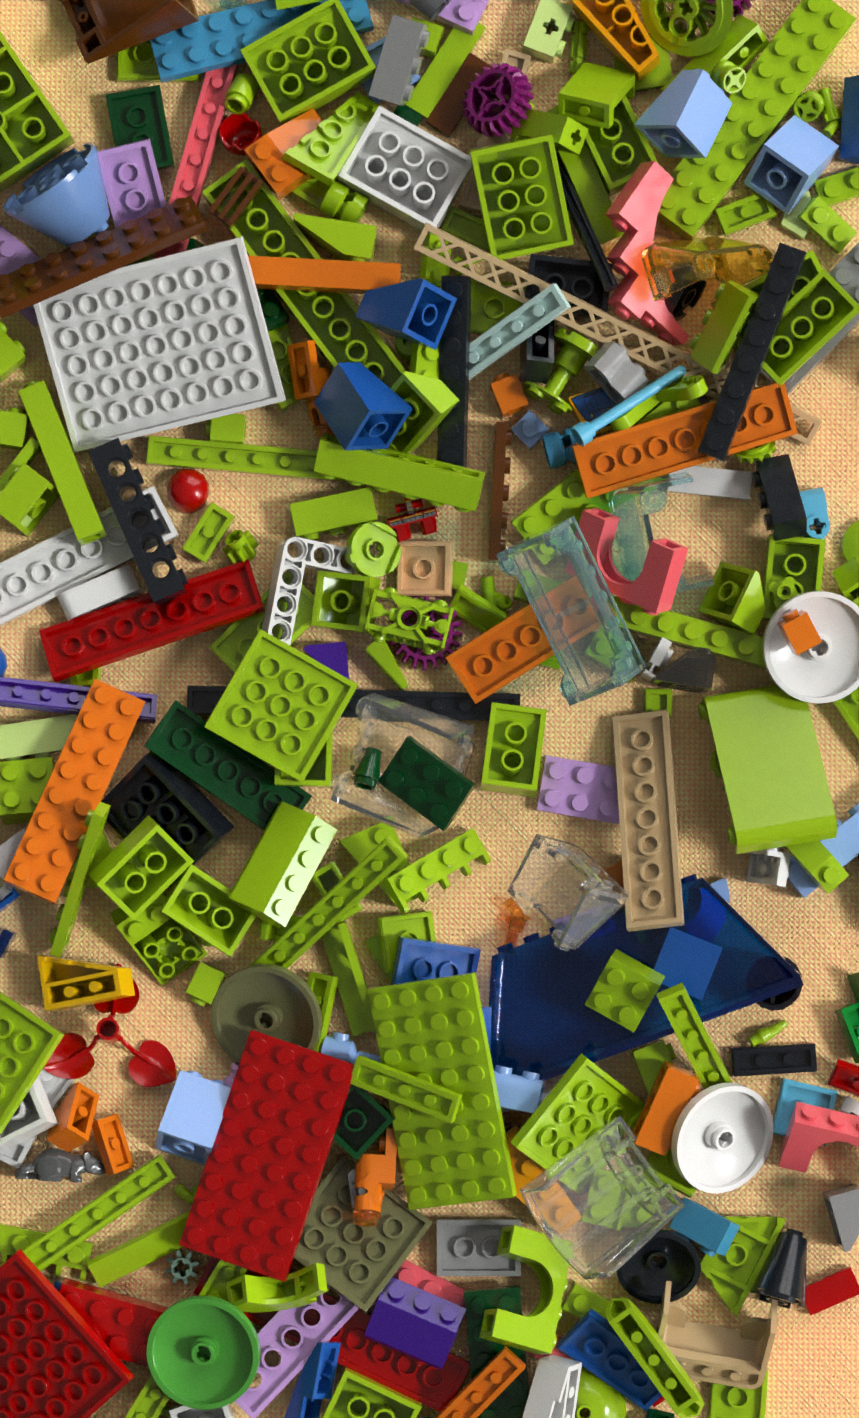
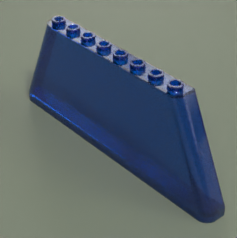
M696 874L681 878L684 925L673 927L723 947L703 1000L690 996L702 1022L804 985L800 973L703 877L697 878ZM617 903L601 908L602 914L592 917L591 913L575 918L576 924L566 927L565 923H561L548 928L550 933L540 937L537 932L524 937L523 944L514 947L513 943L510 942L497 947L498 953L492 955L489 992V1007H492L490 1053L493 1069L495 1070L496 1065L513 1068L512 1074L520 1076L523 1075V1071L540 1074L539 1080L545 1081L566 1073L581 1053L594 1063L675 1033L658 1000L657 994L654 996L635 1032L628 1030L585 1005L616 949L654 969L670 927L629 932L626 928L625 906L618 908ZM661 984L657 993L670 987Z

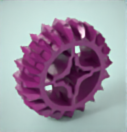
M493 63L491 68L484 66L482 74L475 73L476 79L474 82L468 81L470 89L463 91L467 99L461 102L463 107H465L462 113L467 118L468 124L475 128L474 130L479 134L491 138L494 135L502 138L504 132L512 134V127L520 128L519 122L521 119H528L525 112L532 109L528 102L534 99L531 93L533 87L528 82L527 76L515 66H510L507 63H502L501 65Z
M424 596V600L429 601V596ZM406 611L401 616L402 623L406 626H413L414 623L406 621L415 612ZM456 611L453 612L452 619L457 616ZM429 612L427 616H430L431 621H435L436 615L439 614ZM439 615L442 619H448V617H449V616ZM451 621L449 637H447L444 650L433 655L422 656L423 651L421 648L416 647L413 653L405 644L389 641L390 646L399 644L400 647L394 651V655L398 656L403 652L405 654L401 660L403 664L411 658L413 660L411 663L412 669L416 668L417 662H422V671H426L427 663L431 662L433 670L438 669L436 660L440 659L443 665L448 664L444 655H449L453 652L450 649L451 646L455 648L461 647V643L454 641V637H463V632L454 631V628L460 627L462 623L461 621L453 623ZM430 627V632H433V636L428 638L443 641L444 636L439 634L433 627Z

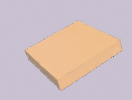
M397 541L398 546L400 545L401 557L397 565L396 575L397 594L409 597H452L453 541Z

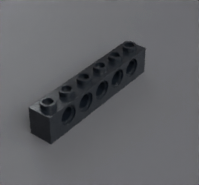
M116 438L89 450V456L154 604L158 606L187 593L184 585L189 583L183 569L177 570L173 560L177 559V555L171 543L166 545L162 535L166 534L160 518L155 520L151 510L155 509L149 493L144 495L140 485L144 484L138 468L133 470L129 462L134 457L128 444L122 445L119 438ZM116 465L125 466V472L120 477L111 475V470ZM126 490L136 491V497L133 501L124 502L122 500V495ZM137 515L147 516V522L142 527L133 526V519ZM148 540H156L158 542V547L154 552L144 551V544ZM159 565H167L169 567L168 574L163 578L155 576V569Z

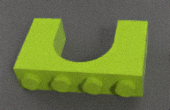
M517 1225L502 1227L497 1255L517 1260L530 1266L536 1273L540 1283V1298L534 1310L526 1316L498 1308L485 1310L479 1338L537 1355L552 1354V1349L557 1342L555 1334L557 1323L562 1316V1298L568 1286V1280L566 1279L568 1268L573 1260L572 1242Z

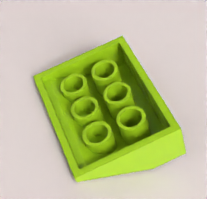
M327 0L240 49L281 125L312 108L317 110L374 78L376 71L375 64L339 0Z
M552 134L468 150L489 254L504 260L574 245Z

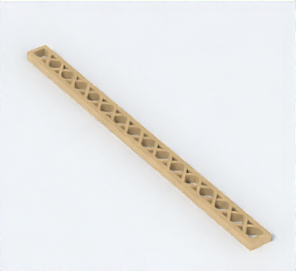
M427 222L413 248L523 304L531 300L525 296L523 287L535 284L539 287L540 292H542L551 285ZM428 231L439 237L440 247L429 249L422 245ZM459 246L464 249L467 259L455 262L451 260L448 250ZM485 259L489 261L492 271L479 274L476 272L473 262ZM469 264L470 269L463 265ZM509 271L514 274L516 284L505 287L501 285L498 274ZM494 276L495 281L489 279V277ZM519 289L520 294L513 290ZM561 290L568 303L571 302L575 305L555 318L556 320L602 343H618L613 340L618 338L619 343L627 349L628 356L664 374L673 370L671 361L680 358L686 359L690 368L686 370L684 376H693L696 373L708 370L690 357L691 354ZM585 309L589 312L591 320L580 324L575 321L572 312ZM609 321L613 323L616 333L604 336L600 334L597 324ZM633 333L638 336L641 345L628 348L624 345L622 336ZM659 346L663 348L665 357L654 361L649 358L647 349ZM724 370L718 374L712 373L714 382L706 384L708 391L705 394L716 400L721 393L720 386L724 385L728 372ZM717 375L724 379L718 380ZM790 404L792 412L796 414L794 416L795 422L806 419L813 423L806 436L798 432V434L791 437L810 445L822 420Z

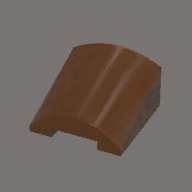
M59 0L67 12L78 37L76 43L85 62L88 64L199 21L193 0Z

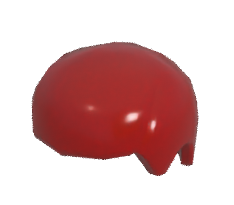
M246 113L231 114L221 122L218 128L219 137L224 148L237 156H245L244 149L262 137L259 123L251 120Z
M181 469L172 475L167 487V495L174 509L181 513H195L206 505L209 495V484L205 476L195 469Z

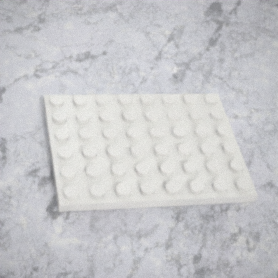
M243 236L121 267L33 305L74 452L95 448L116 438L123 441L286 400Z

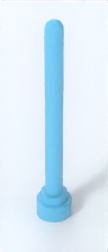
M681 365L677 366L590 423L588 421L584 423L579 422L570 429L573 438L581 447L593 441L596 431L684 376L686 368Z

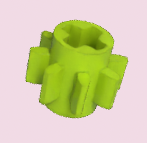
M235 530L226 537L225 543L227 546L222 548V550L233 564L237 561L245 562L247 559L250 562L256 556L254 548L258 547L259 544L249 530L244 533L241 530Z

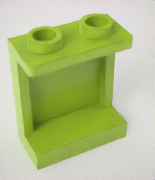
M584 62L558 93V115L570 117L576 122L609 129L613 125L614 108L625 95L627 99H633L635 96L636 73Z

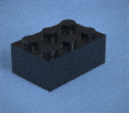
M530 254L529 274L549 284H557L561 290L607 312L610 292L604 291L591 261ZM609 263L611 269H613V264ZM531 284L526 286L525 296L532 299L540 293L537 285ZM585 309L572 312L575 321L587 322L591 320L589 312Z

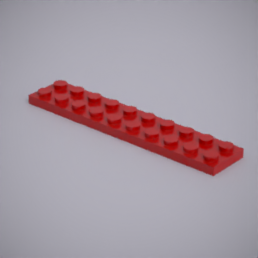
M210 1257L193 1294L199 1296L220 1259ZM248 1269L244 1274L258 1277H268ZM327 1293L323 1294V1299L327 1304L333 1305L339 1301V1299ZM308 1309L304 1313V1321L308 1325H315L319 1322L320 1313L316 1309ZM359 1309L328 1341L341 1343L337 1363L439 1412L457 1395L470 1367L469 1361L449 1352L442 1370L364 1337L372 1315L367 1312L363 1313ZM278 1311L243 1313L250 1321L264 1327ZM293 1329L288 1330L284 1335L285 1338L297 1344L301 1340L300 1333Z

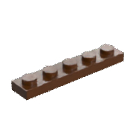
M496 422L488 555V562L499 563L500 556H505L506 540H501V529H507L508 512H502L503 501H508L509 485H504V474H510L511 457H505L506 446L511 447L512 430H507V422Z

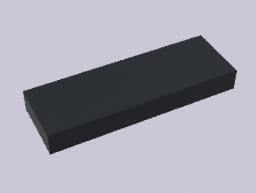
M815 1043L731 1048L733 1077L817 1072Z

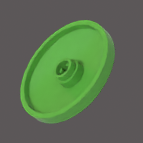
M192 1296L175 1302L159 1316L148 1337L147 1362L152 1377L168 1397L189 1408L210 1410L221 1408L234 1402L249 1388L260 1364V1343L251 1321L239 1308L217 1297Z

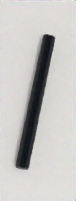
M556 153L567 210L604 291L610 292L618 287L617 280L558 153Z

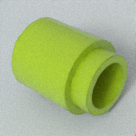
M241 73L236 75L225 94V107L234 114H243L249 110L260 90L257 80L250 74Z

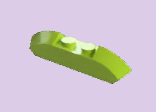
M612 1297L605 1316L617 1335L678 1417L691 1418L699 1416L705 1403L686 1371L643 1313L628 1298Z

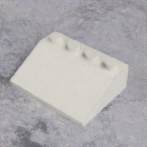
M379 106L339 173L338 181L348 186L351 192L357 191L369 197L370 203L422 231L426 222L440 228L472 166L469 155Z

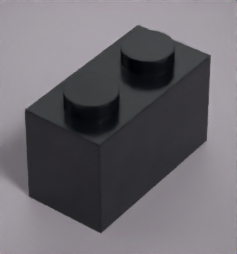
M554 320L520 343L521 381L548 383L554 365Z

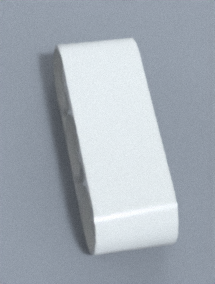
M126 565L57 595V598L67 621L131 597L139 593L141 588L131 565Z

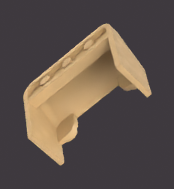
M666 1281L656 1332L690 1379L744 1389L760 1387L765 1377L776 1335L778 1300H772L767 1319L751 1317L743 1322L741 1330L686 1321L687 1310L679 1303L670 1302L672 1282Z

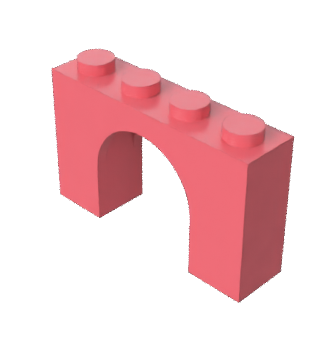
M598 507L583 510L566 572L574 576L588 567L605 594H614L620 597L619 600L626 604H636L642 607L643 612L650 615H658L661 612L670 611L689 548L667 538L652 540L641 574L634 581L629 580L618 572L612 559V544L620 517Z
M796 1102L781 1144L779 1167L806 1173L814 1151L825 1143L841 1141L859 1147V1116Z

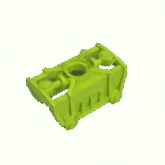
M391 587L384 588V590L374 589L364 628L374 641L382 643L389 640L421 648L428 655L444 650L454 608L447 606L448 603H445L444 600H434L433 603L397 594L398 591ZM378 598L395 603L398 608L392 607L391 611L386 610L375 600ZM404 612H415L418 617L416 624L413 626L404 625L401 621V616ZM432 612L449 617L448 619H440L435 622L430 620V616L424 614ZM384 615L389 617V621L395 623L384 627L372 624L370 620L371 618H379ZM428 626L435 628L439 634L444 636L443 641L425 637L420 628L427 630Z

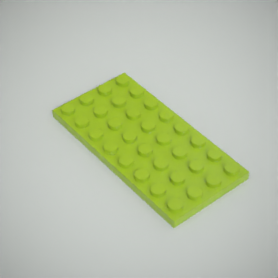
M472 972L367 989L381 1063L462 1095L456 1119L452 1123L388 1099L391 1116L394 1118L392 1123L409 1210L515 1197L517 1195L476 973Z

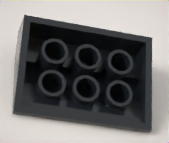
M151 752L146 754L101 801L111 805L106 821L123 839L149 815L194 860L192 863L194 866L234 828V825L190 779Z

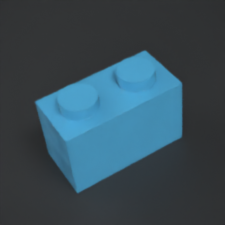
M686 1197L683 1198L669 1226L690 1242L693 1240L699 1243V1250L712 1257L716 1253L723 1256L726 1255L740 1228L738 1224Z

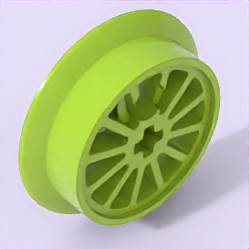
M640 0L641 14L648 32L663 48L681 56H701L717 48L727 36L733 18L732 0H715L716 3H710L706 0ZM665 3L674 4V9L666 11ZM708 10H713V11H715V15H716V16H714V15H713L711 12H709ZM680 18H683L687 22V30L681 27L682 22L681 20H679ZM705 20L712 24L710 29H708ZM697 27L699 28L701 35L695 34V30L697 29Z

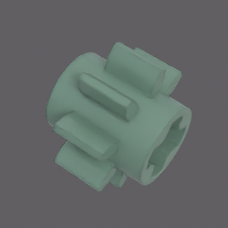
M178 1249L176 1259L173 1257L167 1258V1261L172 1265L165 1270V1273L172 1272L174 1275L173 1283L178 1279H183L184 1284L187 1285L189 1275L193 1277L198 1276V1273L193 1269L194 1266L200 1264V1261L192 1260L193 1251H190L187 1255H182L181 1250ZM179 1260H182L184 1264H189L190 1267L187 1268L186 1274H183L182 1270H176Z

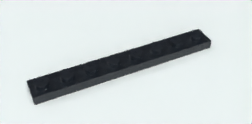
M783 243L779 244L698 448L699 453L725 462L807 253L805 251Z
M442 276L441 290L454 296L457 300L440 339L439 380L450 389L459 401L438 425L437 461L467 468L471 277Z

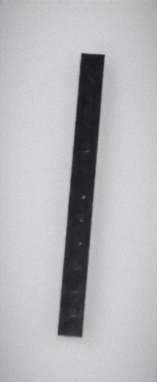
M188 685L187 708L195 714H212L227 686ZM356 690L340 718L489 721L492 702L520 706V694L493 693L475 704L468 692Z

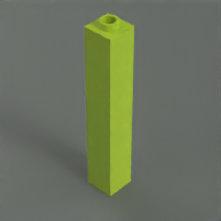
M44 380L27 383L24 385V389L19 390V394L77 540L81 546L106 537L107 533L48 386Z

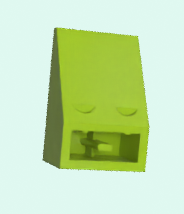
M164 892L134 921L120 907L110 913L116 927L162 986L207 955V952L191 931L160 912L166 897Z

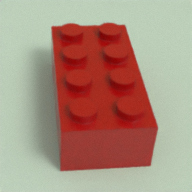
M64 1278L59 1293L119 1359L149 1367L147 1362L148 1337L153 1325L168 1307Z

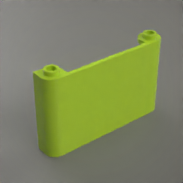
M777 685L702 697V703H698L699 716L701 720L705 719L706 723L710 724L732 819L731 828H727L729 845H734L736 854L836 838V814L808 702L790 696Z

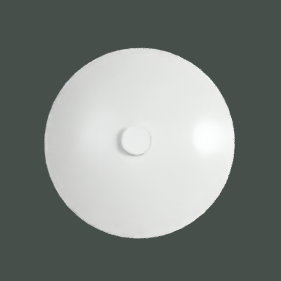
M826 591L802 593L783 603L770 618L762 643L764 663L775 684L790 696L809 703L837 701L859 687V607L846 597ZM797 609L798 612L803 610L808 613L822 640V643L799 655L791 652L777 625L778 622L783 620L782 616L785 613Z
M729 1082L710 1086L693 1097L679 1115L672 1135V1158L681 1177L695 1188L707 1193L729 1192L748 1182L762 1167L772 1145L774 1132L773 1118L767 1103L759 1094L748 1087Z

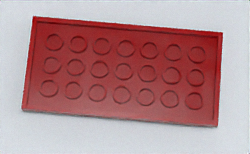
M250 1030L222 1114L223 1118L211 1154L209 1153L179 1243L180 1246L286 1282L351 1087L350 1083L355 1064L255 1030Z

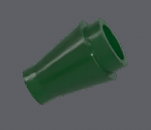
M373 747L366 748L352 776L354 778L353 784L356 787L369 791L375 790L380 780L381 750Z

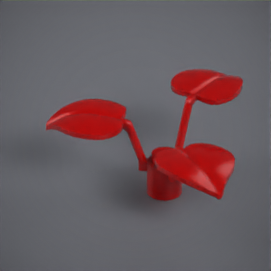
M134 980L135 996L94 1004L98 1012L111 1013L107 1018H103L98 1022L96 1028L97 1035L94 1036L89 1046H87L85 1039L81 1035L65 1033L44 1066L45 1071L58 1078L78 1079L87 1075L94 1067L95 1060L89 1051L94 1049L98 1041L102 1040L107 1044L119 1041L135 1055L130 1060L128 1069L131 1078L138 1085L156 1087L172 1083L176 1079L174 1059L170 1051L163 1044L154 1040H147L142 1043L138 1052L121 1036V1029L117 1021L114 1020L116 1012L127 1014L137 1006L140 996L138 986Z

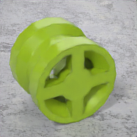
M723 60L713 68L711 79L719 88L733 94L740 91L745 85L746 73L744 69L736 66L731 61Z
M806 91L795 101L794 114L804 122H811L817 119L824 110V99L816 91Z

